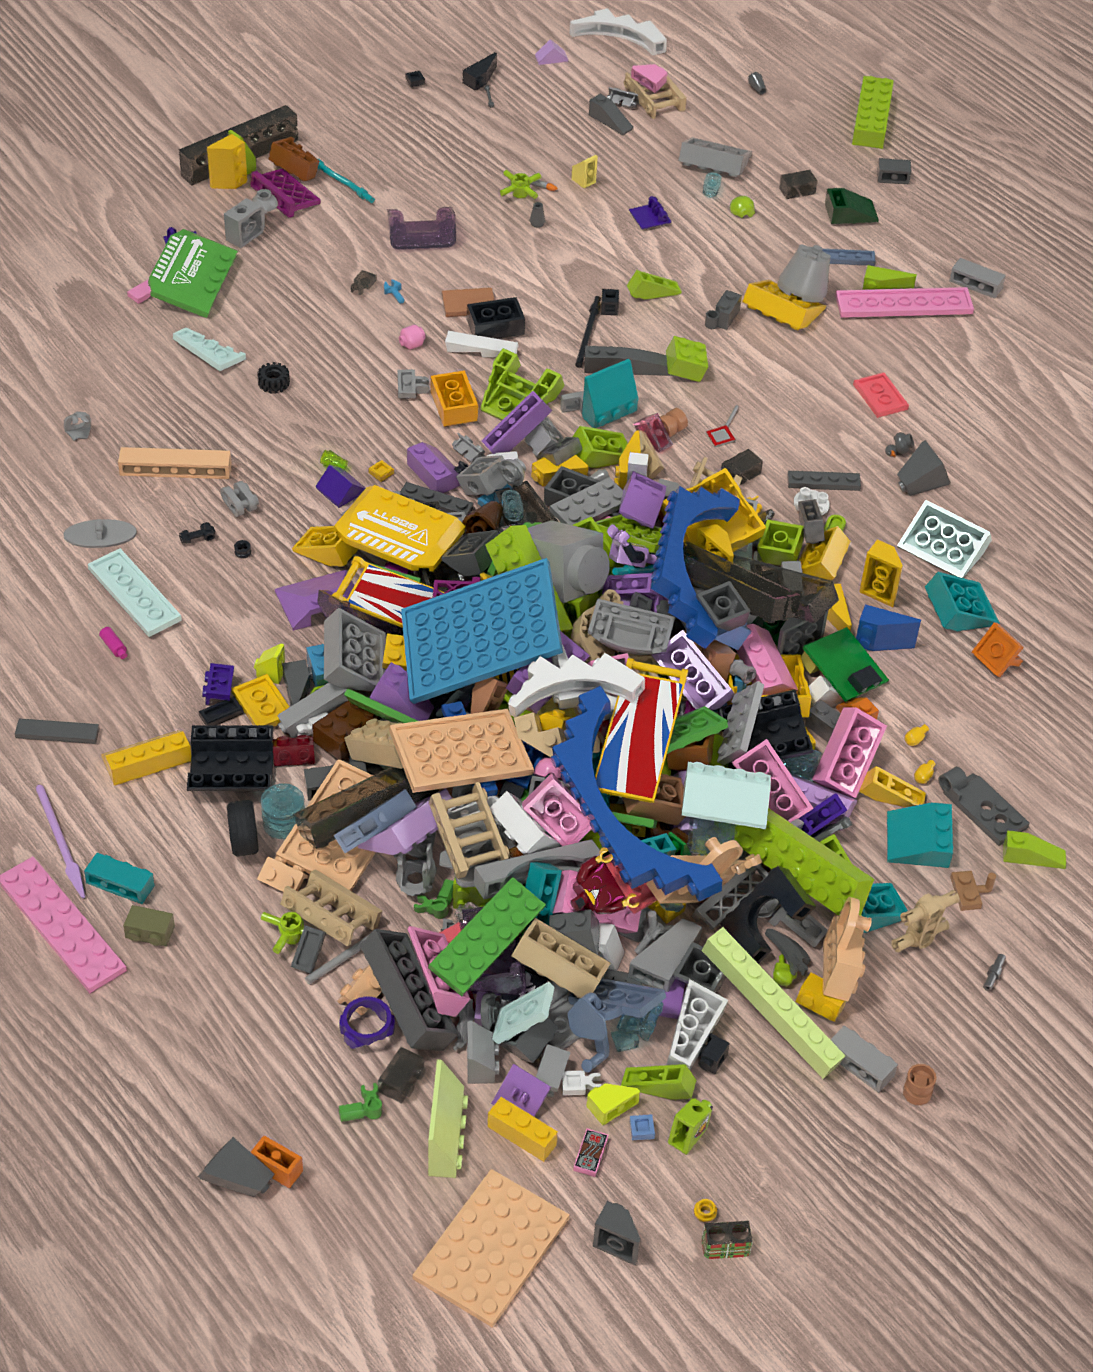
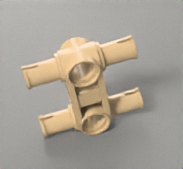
M951 890L942 896L925 894L917 901L915 908L901 913V921L908 928L905 935L891 941V946L895 949V952H901V950L910 946L919 947L920 949L926 948L933 942L936 934L948 930L949 922L948 920L944 921L946 918L942 916L947 907L959 903L958 893Z

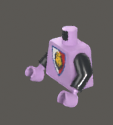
M613 524L607 529L608 535L613 538L609 554L610 559L617 563L643 568L646 563H655L656 553L649 552V549L643 545L627 542L630 535L626 531L619 530Z

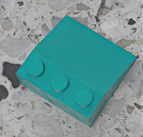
M630 359L585 377L582 418L592 428L604 426L637 411L639 397Z
M937 572L926 584L925 589L941 621V625L945 629L964 631L991 627L994 622L1000 624L980 582Z
M931 802L887 811V862L942 868L950 867L953 856L952 804Z

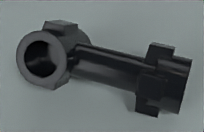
M209 522L201 524L200 530L192 532L183 530L179 533L182 544L191 543V539L203 536L206 541L215 538V529Z

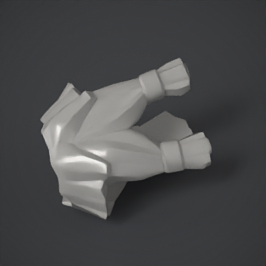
M431 843L427 845V861L423 859H410L406 861V853L402 854V852H399L397 855L398 870L396 872V882L401 891L407 895H422L430 892L433 888L432 884L437 867L432 858ZM414 872L422 874L423 881L419 884H413L407 880V877Z

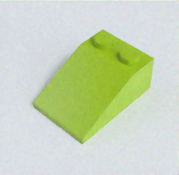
M579 426L572 436L579 438L582 446V451L576 455L589 468H601L619 464V458L628 444L623 433Z

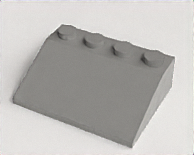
M692 137L682 142L678 161L683 162L682 164L686 166L698 165L697 168L707 170V168L713 169V172L722 173L723 171L727 172L729 176L737 177V175L743 173L752 155V151Z
M340 608L334 611L324 620V680L340 688L373 692L386 669L382 668L386 644L385 632Z

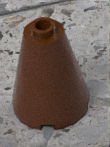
M490 501L466 515L462 521L465 525L463 535L498 530L503 515L502 506L498 502Z

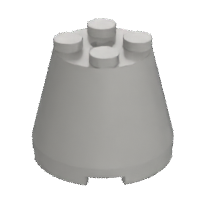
M800 244L781 273L777 283L778 287L789 296L792 293L795 296L802 297V301H823L828 292L831 256L822 251L823 248L818 245L809 247Z

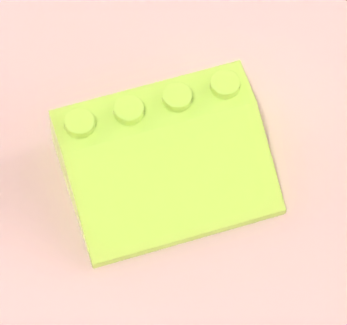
M437 1060L428 1138V1176L456 1178L457 1169L462 1167V1155H458L459 1149L464 1147V1135H460L461 1129L466 1127V1115H462L463 1109H467L468 1095H464V1085L442 1060Z

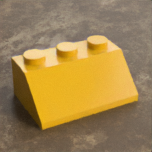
M230 134L207 147L210 187L212 189H236L248 182L244 141Z
M838 526L824 531V541L816 544L806 543L798 560L801 561L804 579L823 583L831 581L836 577V573L851 542Z
M878 539L872 545L866 555L859 591L891 607L895 605L903 568L894 546Z

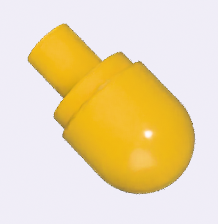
M924 724L921 727H913L905 734V742L909 746L919 744L925 738V733L929 731L928 726Z
M929 760L927 764L920 765L914 773L915 781L919 784L927 783L933 776V768L936 763L933 760Z

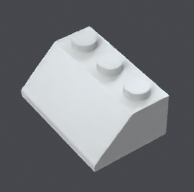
M508 791L490 807V811L494 814V821L499 826L503 825L505 827L504 833L512 841L514 839L517 841V848L524 855L557 848L561 845L523 809V801Z

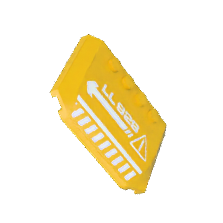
M373 485L366 487L334 525V532H338L346 544L412 571H419V568H429V571H434L441 563V557L463 535L465 525L455 516Z

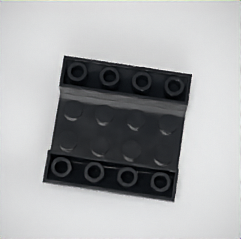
M795 689L761 697L747 752L767 739L781 760L814 753L810 737L806 732ZM733 704L718 708V715L727 720ZM731 761L730 763H731L732 769H736V768L734 767V765L732 764L733 761Z
M192 725V755L190 773H188L187 791H270L272 789L274 759L273 725Z

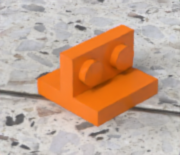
M994 622L972 650V653L997 677H1001L1011 665L1017 667L1021 665L1023 660L1018 654L1024 647L1000 624Z

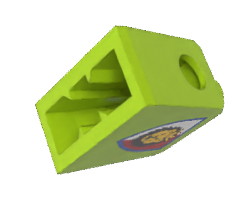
M692 1098L675 1115L668 1144L687 1155L707 1129L713 1110L712 1104L707 1100L700 1102Z

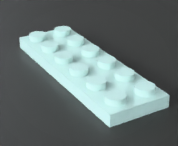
M121 548L88 563V570L148 637L182 621L181 614Z

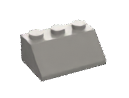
M545 417L525 437L524 441L534 449L532 452L535 456L543 458L542 453L564 439V437L550 418Z

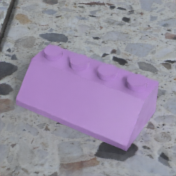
M683 630L669 640L666 652L652 654V657L662 667L689 670L683 694L695 709L705 706L713 711L723 706L735 695L730 686L692 640L686 637V633ZM669 676L671 680H680V678Z
M790 773L812 807L837 793L847 811L827 825L836 823L843 817L851 815L857 799Z

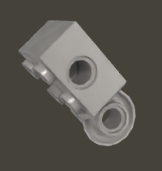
M261 189L257 191L252 201L246 198L224 213L226 241L242 248L263 233L265 214L278 206V201L271 194V191Z
M503 455L483 456L477 458L458 474L456 478L466 495H490L495 490L502 489L506 484L521 485L524 481L526 466L517 458L513 460L504 459Z

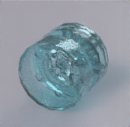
M281 783L269 787L262 794L260 803L262 825L265 832L276 839H286L305 810L303 793L291 784Z

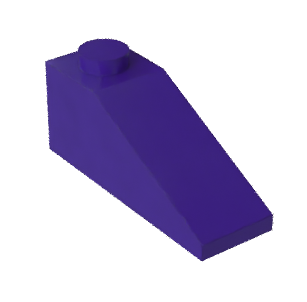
M837 793L798 818L804 822L802 831L812 835L847 811Z

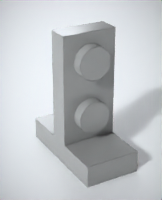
M782 906L777 909L776 913L768 921L774 927L780 921L784 922L813 947L820 942L828 931L810 915L803 921L790 918Z

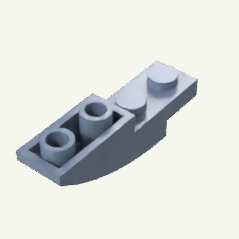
M405 789L334 834V837L344 853H347L404 817L417 806Z

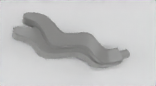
M472 999L459 1012L460 1021L456 1026L458 1040L455 1042L454 1050L462 1048L467 1042V1021H473L475 1018Z

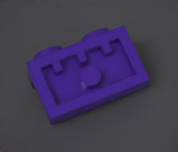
M210 664V670L205 672L204 682L207 683V686L203 685L202 697L206 698L205 705H210V698L230 701L234 674L233 665Z

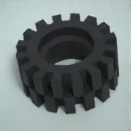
M272 362V365L266 363L267 366L263 364L262 368L258 369V386L264 392L269 391L272 394V391H275L276 394L278 391L283 392V389L286 390L290 385L289 369L285 365L281 366L279 362L276 365L275 362Z

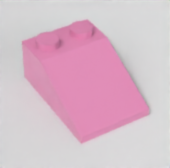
M552 773L522 802L523 809L562 846L578 843L592 829L588 816L583 815L578 799L574 800L567 787Z

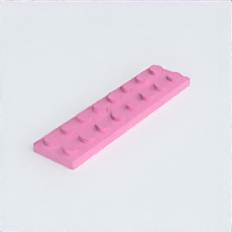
M967 287L836 290L835 294L840 317L846 318L973 314L974 311Z
M34 857L27 859L0 875V886L89 993H92L127 971L125 964Z

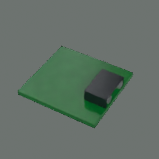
M847 627L803 647V650L845 702L889 681Z

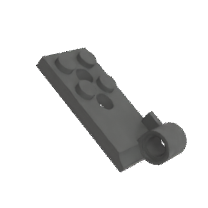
M957 766L939 776L938 781L944 791L943 794L998 846L1004 843L1007 830L1022 832L1029 827L1030 822L982 777L974 773L966 776L965 772ZM981 806H988L991 810L983 809ZM995 819H1002L1005 823H998Z

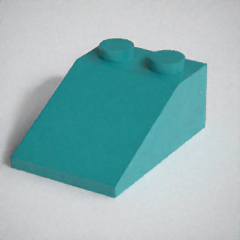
M873 883L861 915L871 918L872 922L868 931L871 932L901 922V913L908 910L892 883Z

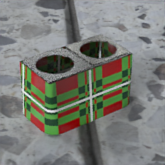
M749 1221L705 1223L701 1239L704 1256L708 1259L749 1256L753 1243ZM748 1229V1236L745 1239H737L732 1234L746 1232ZM725 1233V1237L720 1241L712 1240L709 1234Z

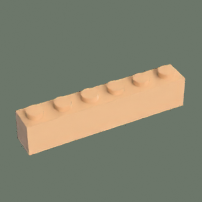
M121 447L118 460L120 476L230 479L232 464L231 452L224 450Z

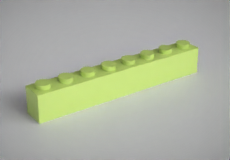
M723 927L707 939L702 949L703 953L823 1079L839 1066L845 1057L843 1052Z

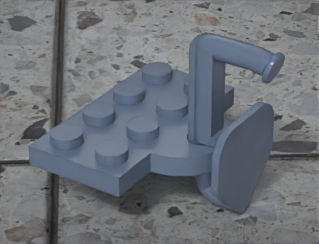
M602 978L593 993L589 992L580 999L573 993L568 996L569 1003L574 1005L567 1014L570 1029L578 1037L595 1040L597 1054L591 1059L582 1061L583 1071L586 1073L591 1072L592 1069L609 1056L607 1020L617 1018L622 1014L630 1015L634 1018L644 1017L646 1013L658 1006L666 998L665 990Z

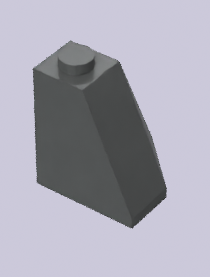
M926 440L919 445L897 474L900 489L903 492L906 490L909 496L947 486L951 483L943 462Z
M232 1137L216 1153L197 1177L203 1181L254 1197L259 1192L264 1194L272 1185V1182L269 1180L275 1174L238 1140Z

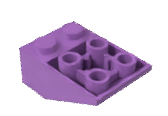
M633 471L623 489L619 513L626 519H633L640 525L653 529L665 497L667 486Z

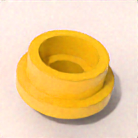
M702 1199L695 1204L694 1215L702 1222H710L717 1215V1207L710 1199ZM702 1210H707L709 1213H703Z

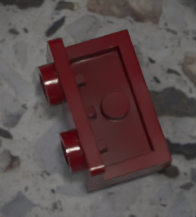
M300 735L297 738L280 736L274 739V765L314 764L313 737L308 735Z

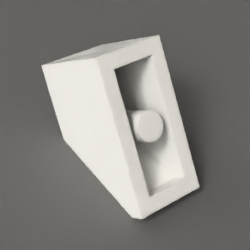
M819 676L809 685L812 707L820 700L830 707L844 702L830 682L822 676Z

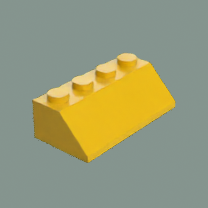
M177 730L103 753L101 757L115 786L191 762V749L184 731Z

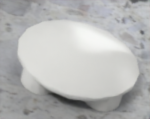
M803 487L794 497V506L798 511V501L812 499L817 500L821 516L827 513L829 509L828 494L825 492H818Z

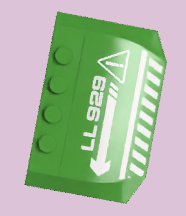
M182 229L170 236L149 277L150 296L207 318L239 251Z

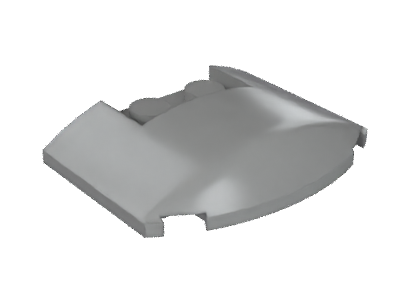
M597 599L588 633L603 645L616 651L633 655H652L666 652L675 617Z

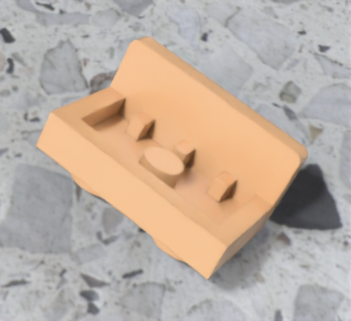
M276 856L275 859L267 857L257 880L283 892L286 886L298 892L304 879H309V875L304 873V868L296 864L292 868L286 865L287 861Z
M370 965L364 969L359 968L351 977L354 980L351 984L347 983L339 992L341 996L337 1002L349 1004L360 997L377 998L382 992L381 987ZM360 1006L355 1011L362 1016L369 1008Z

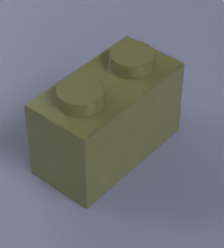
M132 905L123 925L125 938L132 941L147 942L155 946L167 947L175 927L173 913Z

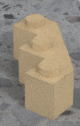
M534 712L514 717L518 738L549 757L553 756V746L566 741L564 731L559 727L542 731L539 715Z

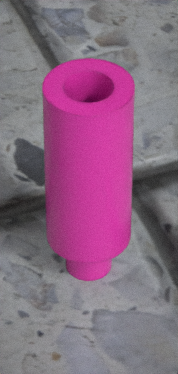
M111 627L103 628L99 633L101 639L115 657L125 659L127 657L126 646Z

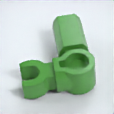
M445 879L435 900H428L427 897L418 895V903L423 904H414V911L417 913L428 912V914H432L438 919L447 917L449 913L448 905L453 898L454 881Z
M373 1083L372 1091H367L365 1086L361 1085V1096L364 1098V1104L358 1102L339 1106L341 1122L362 1119L364 1116L369 1119L381 1117L382 1102L378 1096V1085L376 1083Z

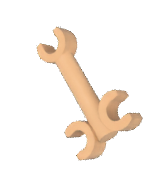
M752 854L746 857V860H737L730 869L734 874L740 875L746 869L762 863L760 855L757 854L755 856Z

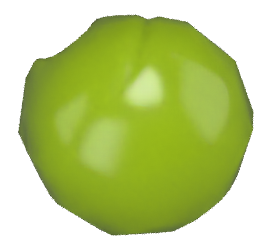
M738 196L731 201L730 212L733 215H738L740 218H743L745 215L752 217L755 214L754 202L748 196Z

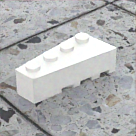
M689 979L666 1065L686 1064L689 1070H691L701 1048L708 1041L709 1034L713 1032L722 1017L728 1003L727 999Z

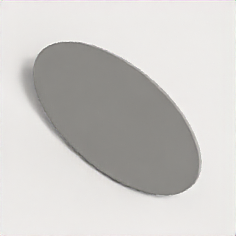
M97 519L74 524L67 528L63 535L68 543L75 546L105 548L121 545L132 540L136 536L137 531L132 524L124 521Z

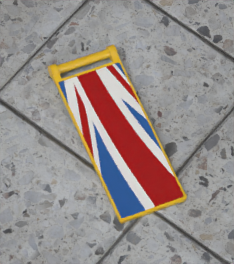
M355 556L351 561L350 569L338 590L332 594L330 600L336 605L348 606L403 628L401 609L431 599L433 587L364 561L361 557ZM358 568H364L351 593L346 599L345 597H343L346 589L348 588L350 582L352 581L354 575L356 574Z
M628 658L626 666L631 670L636 669L680 678V680L675 681L639 674L645 678V689L632 703L617 696L595 779L600 793L654 803L689 670L683 668L682 670L637 662L632 658Z

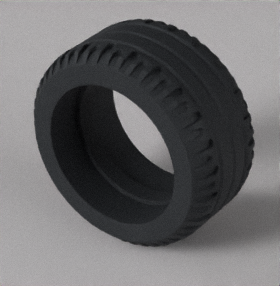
M242 800L228 803L227 818L232 854L238 857L257 854L259 845L253 802L251 800Z

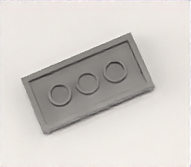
M608 477L550 505L549 511L561 523L569 525L576 524L589 517L597 521L620 509L623 490Z
M759 681L747 686L741 692H737L732 698L733 705L727 716L728 728L723 732V742L718 750L719 757L717 762L723 766L747 753L764 684Z

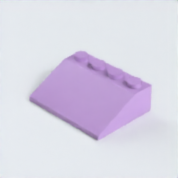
M446 788L437 792L440 793L441 798L445 799V801L452 799ZM431 796L415 803L417 807L357 847L389 855H395L399 852L405 854L414 848L412 844L421 843L427 838L426 834L428 832L432 834L438 830L429 806Z

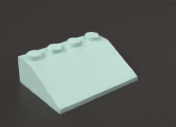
M925 500L897 547L954 576L964 578L984 554L992 538L989 531Z
M688 762L684 781L682 816L766 829L771 775H766L763 772H748L743 769H729L720 765H704L701 762Z

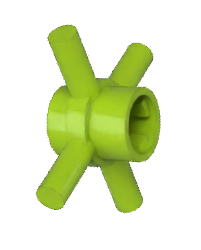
M508 170L503 172V175L511 181V185L500 190L501 196L512 192L516 198H525L529 195L533 199H537L538 194L530 188V183L541 179L540 173L528 177L524 173L513 175Z
M266 912L262 913L261 920L278 926L279 933L281 934L272 949L273 952L280 954L286 943L296 944L300 941L304 929V921L299 914L287 912L279 918Z

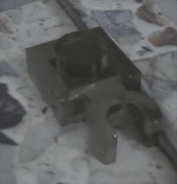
M361 270L354 278V283L351 284V292L353 293L355 290H358V295H362L364 288L369 290L377 281V275Z

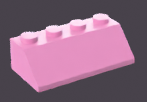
M755 624L746 625L752 632L739 650L736 649L745 665L756 669L755 678L751 681L752 684L757 681L764 684L762 695H773L794 689L798 693L799 690L769 631Z
M843 708L812 780L824 787L856 798L887 725L858 708Z
M409 926L408 932L437 1012L456 1017L470 1001L468 992L460 996L428 968L429 964L448 945L445 934Z

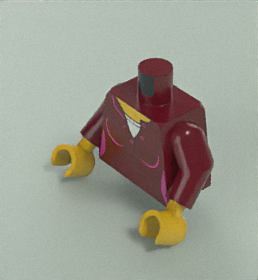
M601 848L599 856H593L580 866L576 882L573 884V890L577 896L570 901L574 910L579 911L584 907L585 910H592L597 914H613L626 909V906L636 908L639 905V902L635 904L629 902L630 898L636 897L634 893L629 894L626 900L622 899L625 895L606 863L611 862L613 855L610 854L608 857L602 856L608 851L607 848Z

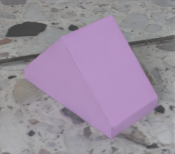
M551 39L535 54L539 65L568 62L565 51Z

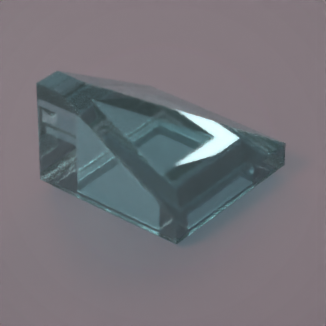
M633 1028L611 1032L617 1052L639 1047V1037Z

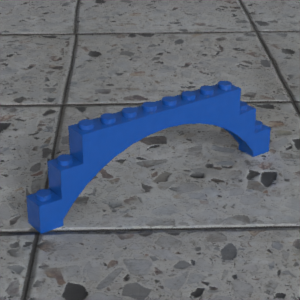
M679 486L667 498L669 502L665 508L664 526L660 531L662 536L658 542L659 549L655 555L657 560L653 565L655 569L651 576V589L669 599L668 613L686 623V637L706 649L717 637L718 627H716L697 599L696 592L689 579L683 555L684 535L687 527L696 522L710 519H722L728 522L738 511L740 499L723 488L717 493L714 492L712 494L702 487L697 492L691 493Z
M601 686L579 695L577 709L580 715L565 721L566 730H564L567 741L552 747L553 756H551V760L555 768L559 767L563 782L565 784L568 783L571 787L570 792L574 800L578 799L580 802V809L583 815L589 817L593 832H598L602 847L607 848L610 854L613 855L611 862L614 866L619 867L623 882H628L631 889L653 880L657 889H662L665 895L687 886L692 896L695 895L698 901L721 892L722 879L712 863L707 866L690 863L655 850L630 833L608 808L598 789L593 771L592 756L601 723L605 715L611 713L610 700Z

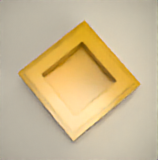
M381 460L368 468V473L382 482L394 474V469Z

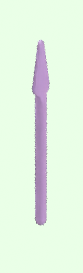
M39 784L36 786V791L65 861L66 875L81 898H85L80 867L73 861L43 785Z

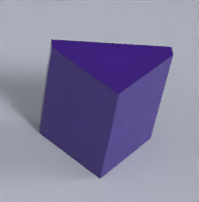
M330 464L316 485V489L338 508L359 497L366 489L344 469Z

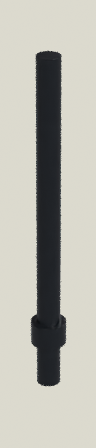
M595 296L594 302L589 309V319L575 366L578 368L582 367L585 357V346H588L596 316L600 311V296Z

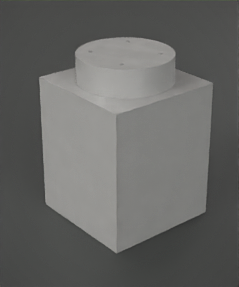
M552 520L528 528L541 559L547 558L550 562L553 585L561 602L565 603L603 589L609 573V558L605 550H603V533Z

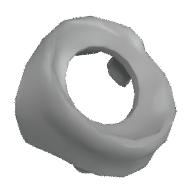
M77 411L64 419V430L73 441L78 438H88L92 424L90 415L86 412ZM78 418H81V420L84 421L80 424L75 425L76 423H78Z

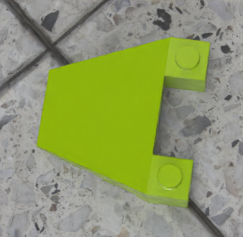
M502 348L493 362L492 373L489 376V384L487 390H485L480 410L499 420H503L532 391L548 404L557 398L565 386L562 375L546 368L536 384L515 374L521 366L518 355Z

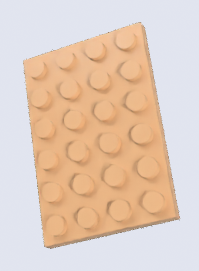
M508 709L390 725V735L413 793L475 784L476 782L482 783L533 775L534 768L522 740L518 738L515 724Z
M338 759L277 851L276 856L285 859L287 864L292 866L296 864L304 868L308 874L316 869L352 891L376 852L359 849L356 846L347 853H344L334 834L403 790Z
M491 1169L413 1273V1280L493 1328L566 1225L570 1214Z

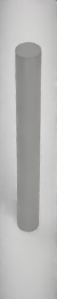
M368 936L306 976V982L309 985L361 951L360 946Z

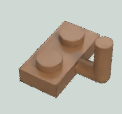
M972 870L951 872V882L954 891L959 895L960 900L958 904L961 911L981 909L982 901L979 894L990 893L993 890L996 880L995 873L988 874L985 885H976Z

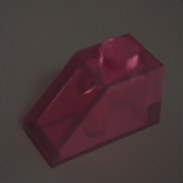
M658 413L645 416L634 423L637 431L642 430L646 433L654 450L658 453L673 445Z

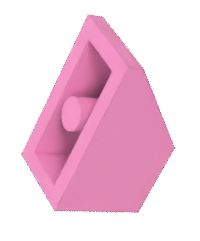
M656 64L638 65L632 67L631 78L656 93L666 83L667 71Z

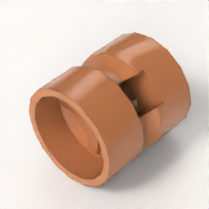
M674 408L654 421V426L660 437L669 439L688 426V420L681 409Z
M916 1064L909 1069L903 1088V1095L909 1103L924 1105L930 1101L937 1080L936 1073L930 1066Z

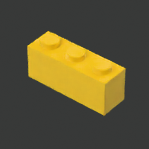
M500 1097L488 1112V1128L543 1162L557 1146L558 1131L503 1097Z

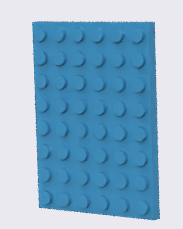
M547 558L401 609L409 697L412 704L529 665L533 661L536 662L540 656L546 659L563 653L550 562Z

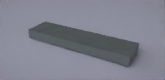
M19 718L15 738L96 744L100 728L99 724Z

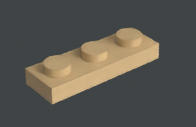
M640 430L641 454H648L647 477L653 480L664 469V466L646 433Z

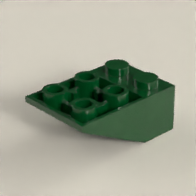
M827 188L825 206L831 224L879 222L871 199L845 188Z

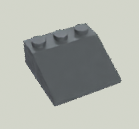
M814 594L798 602L780 629L777 647L780 655H802L805 652L803 650L805 645L824 637L829 608Z

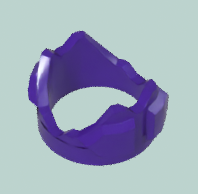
M360 997L351 1001L344 1009L343 1014L340 1016L339 1029L340 1033L344 1035L345 1043L354 1049L370 1045L375 1041L383 1040L393 1035L395 1018L394 1015H391L390 1007L382 1000L375 997ZM362 1006L373 1010L379 1019L385 1022V1025L375 1033L361 1034L349 1026V1020L355 1010Z

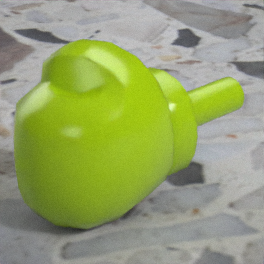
M779 955V962L775 964L773 971V980L780 986H789L794 979H797V973L792 975L790 965L784 961V955Z

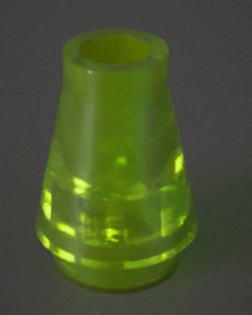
M324 450L320 464H323V467H328L330 464L345 470L348 460L343 459L331 450Z

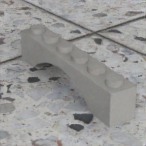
M591 839L476 866L474 868V885L483 899L492 898L512 877L518 882L527 878L531 862L549 863L562 871L573 870L578 872L584 862L593 856H599L600 849Z

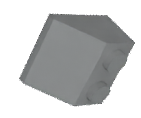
M467 1021L468 1084L495 1083V1075L499 1074V1061H495V1055H499V1044L492 1040L493 1032L473 1021Z

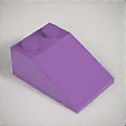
M392 662L369 697L418 721L427 720L434 709L429 699L412 704L409 697L407 671Z

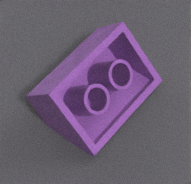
M424 442L407 448V465L429 489L445 493L461 486L456 478L458 473L454 470V465L437 448Z

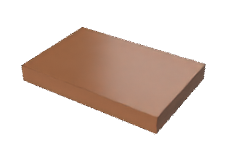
M492 287L442 291L445 316H467V304L494 300Z

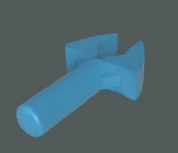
M391 279L392 286H389L385 281L384 294L392 293L400 304L404 303L405 299L398 291L402 290V284Z

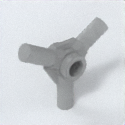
M649 911L648 923L643 929L645 936L634 951L640 954L652 942L671 929L673 925L663 926L657 921L656 912Z

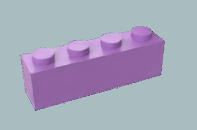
M532 391L481 441L493 454L510 452L552 410Z

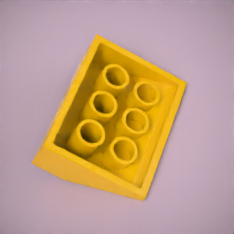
M772 280L749 283L742 301L747 304L748 308L758 309L762 311L761 314L768 317L773 316L780 323L786 322L795 330L806 328L826 309V305L819 302L802 301V297L795 296L792 293L790 296L787 295Z

